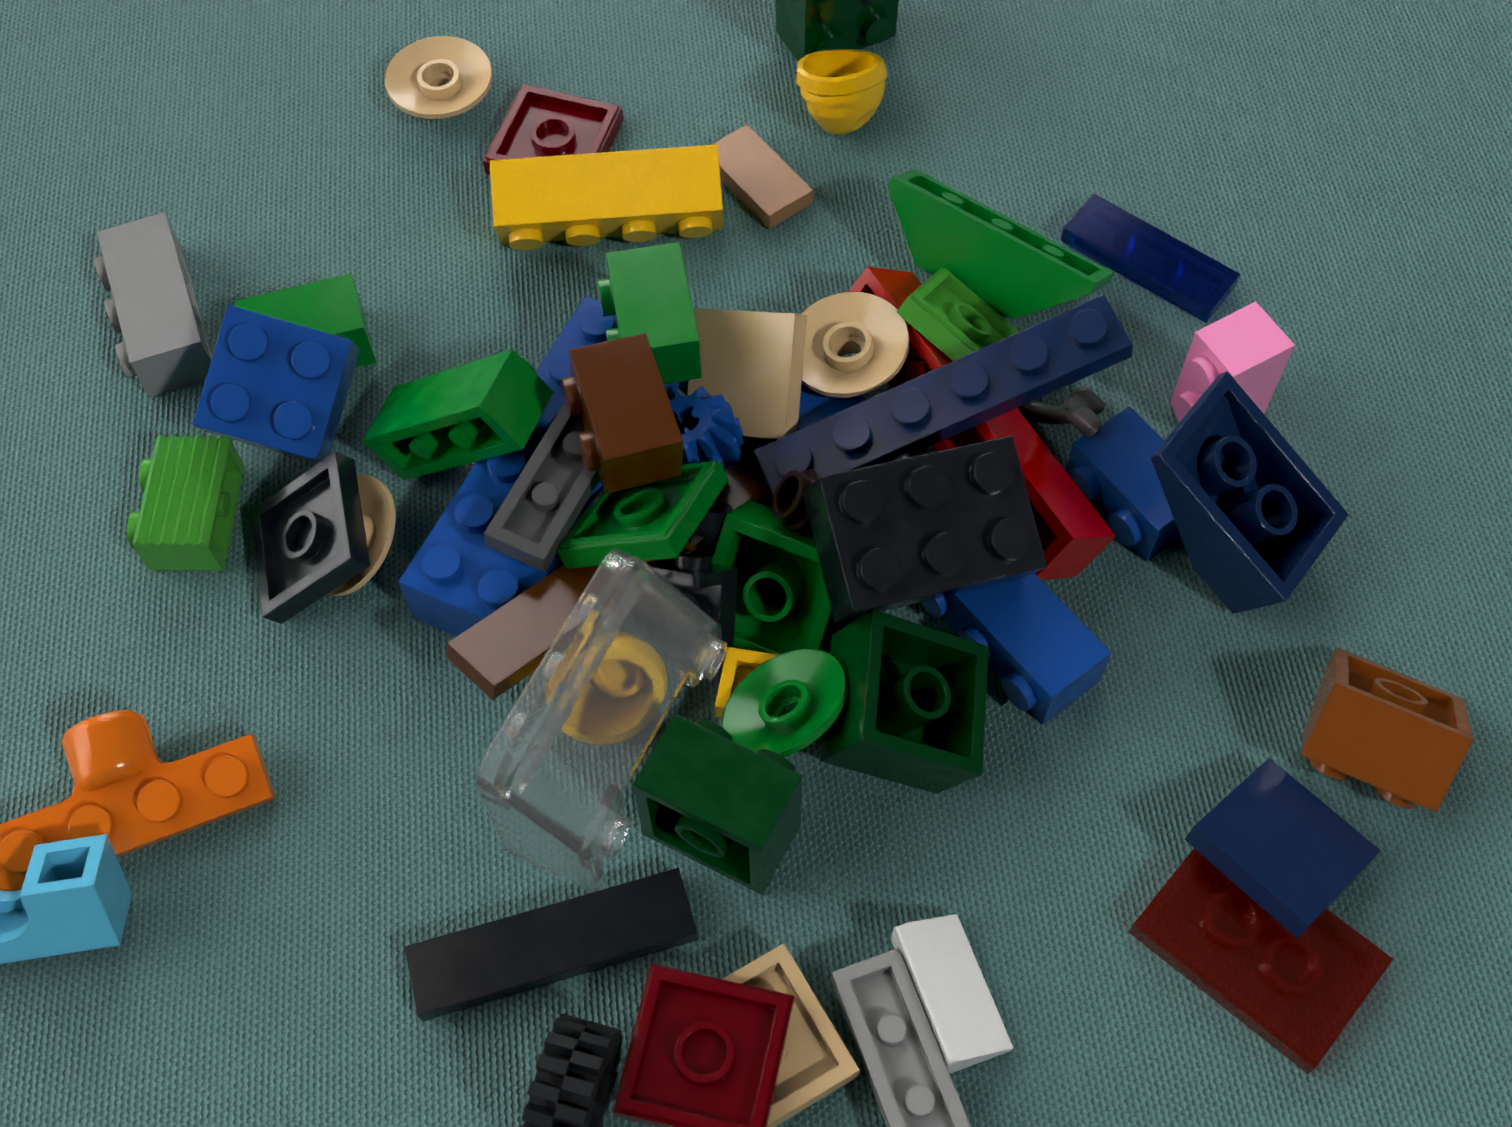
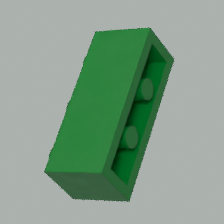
M513 349L395 386L361 441L403 480L523 450L554 391L535 373L534 368L529 362L521 358Z

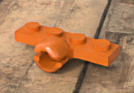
M130 709L103 713L74 725L64 733L61 740L74 780L72 795L60 803L0 824V890L17 891L22 889L34 846L38 844L107 834L118 858L276 800L277 797L257 737L249 734L174 762L164 763L157 755L145 717Z

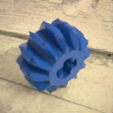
M701 386L690 396H686L677 388L674 399L669 401L683 439L682 465L720 461L726 473L725 467L741 464V450L739 447L744 444L742 439L744 435L739 419L734 416L731 405L725 401L723 395L711 396Z

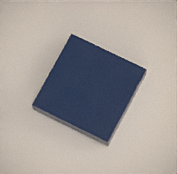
M1270 758L1203 817L1185 838V841L1297 939L1381 851Z

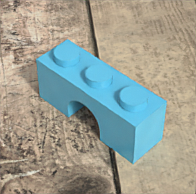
M107 834L34 846L22 889L17 891L0 890V964L121 945L132 892Z

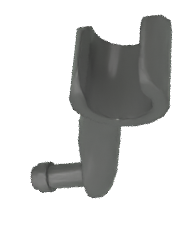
M1081 386L1068 395L1062 405L1040 403L1036 399L1018 407L1025 419L1043 424H1073L1084 436L1089 437L1098 431L1101 421L1097 415L1104 410L1106 404L1090 388Z

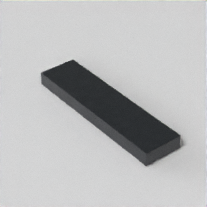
M675 868L405 946L404 949L417 1014L423 1022L698 940V933L680 870Z

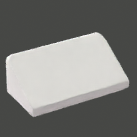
M953 914L912 921L894 927L891 938L894 949H900L949 1073L951 1074L1012 1051L1013 1045L958 915Z

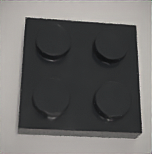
M334 451L250 511L262 618L283 624L370 566L355 461L350 457Z

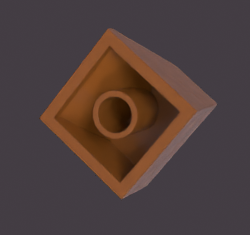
M1335 647L1303 731L1301 755L1309 758L1311 766L1326 776L1343 781L1348 780L1351 776L1375 786L1376 792L1382 798L1397 806L1414 809L1418 804L1437 812L1473 742V736L1463 698Z

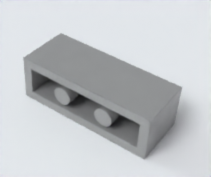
M159 213L97 231L102 256L95 257L94 264L103 287L106 291H112L113 298L105 300L104 304L113 329L117 334L122 333L124 342L115 344V349L126 377L132 378L137 376L149 397L205 381L213 354L185 254L166 213Z

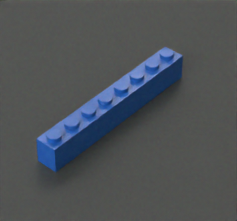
M801 384L798 430L859 404L866 399L862 395L849 398L825 396ZM769 439V440H770V442H774V441H776V440H778V439ZM1035 573L1022 579L921 602L923 607L933 617L940 618L942 616L958 633V637L989 646L988 667L1001 680L1003 691L1008 699L1019 710L1024 712L1029 710L1042 725L1100 682L1111 656L1109 649Z

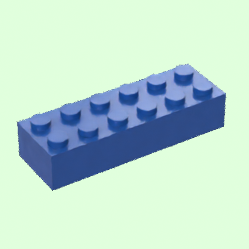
M587 296L583 298L535 373L554 393L524 449L480 460L475 463L399 579L398 583L413 618L457 637L564 565L557 552L546 572L538 570L487 547L484 532L564 404L561 378L570 377L569 350L606 342V329L617 327L615 315L603 317L600 301ZM689 380L664 384L669 400L674 399L677 388L686 395ZM601 479L594 488L592 494L590 495L589 499L587 500L586 504L581 510L573 526L576 524V522L579 520V518L582 516V514L585 512V510L589 507V505L592 503V501L603 488Z

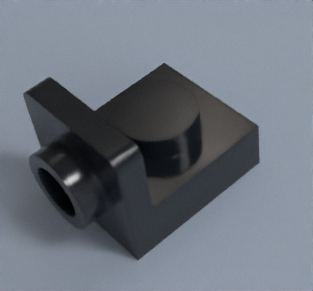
M681 551L677 558H672V562L648 565V580L669 583L667 638L714 649L734 646L738 568L712 564V554L699 551Z

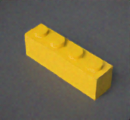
M718 144L489 160L494 229L501 245H509L516 250H534L542 247L543 242L565 240L567 244L572 246H590L598 243L600 238L621 236L625 241L646 242L656 238V234L677 232L685 238H701L712 234L713 230L723 229V203Z

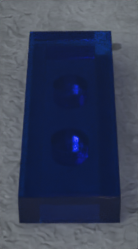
M1093 194L1063 227L1060 241L1206 323L1236 287L1240 277V273L1096 194Z

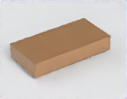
M747 124L711 144H718L721 180L769 229L813 204L814 190Z

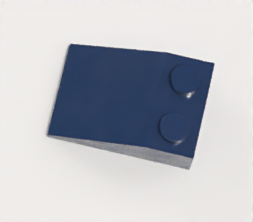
M1228 371L1217 376L1151 457L1192 567L1233 614L1285 602L1349 515Z

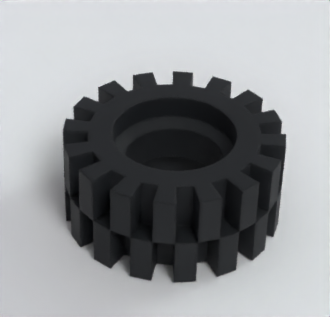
M561 1014L560 1018H557L553 1023L552 1032H549L545 1039L544 1053L539 1054L535 1066L537 1072L534 1081L530 1082L527 1095L530 1096L529 1101L523 1109L521 1121H524L522 1127H603V1117L605 1111H608L611 1098H609L610 1093L615 1086L618 1074L616 1073V1068L620 1062L622 1052L620 1051L623 1043L622 1031L610 1026Z

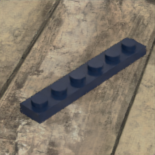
M1103 294L754 451L773 495L780 480L791 470L803 472L811 469L821 476L891 462L898 454L908 451L919 452L1132 357L1133 344L1106 296Z

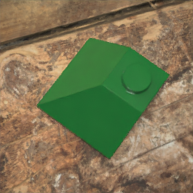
M747 500L726 514L712 560V564L738 568L734 646L730 647L776 655L799 649L821 650L832 616V609L813 534L786 530L782 521L773 516L772 508L752 500Z

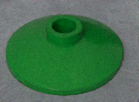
M818 649L793 650L773 657L750 672L735 688L723 712L722 728L732 736L733 742L756 753L760 749L773 751L783 757L796 753L822 736L842 711L848 694V680L845 670L834 656Z

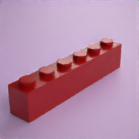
M867 266L848 292H863L876 295L891 303L898 310L907 297L922 284L913 272ZM906 320L909 333L908 355L900 371L888 382L891 389L953 362ZM1018 408L933 445L938 452L1013 435L1048 566L1035 572L1041 580L1076 577L1116 537Z

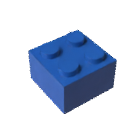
M228 304L192 425L207 433L218 436L224 435L232 440L319 463L330 455L360 350L350 339Z

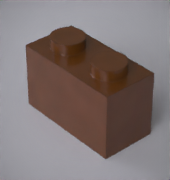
M646 332L570 349V377L561 378L563 398L569 416H581L585 428L584 432L578 433L582 460L587 472L598 470L605 494L681 476L683 439Z

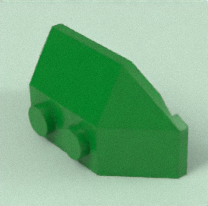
M918 169L892 176L888 189L915 265L932 275L939 269L946 268L1003 318L1012 317L1016 319L1089 295L1110 283L1115 273L933 179V177Z

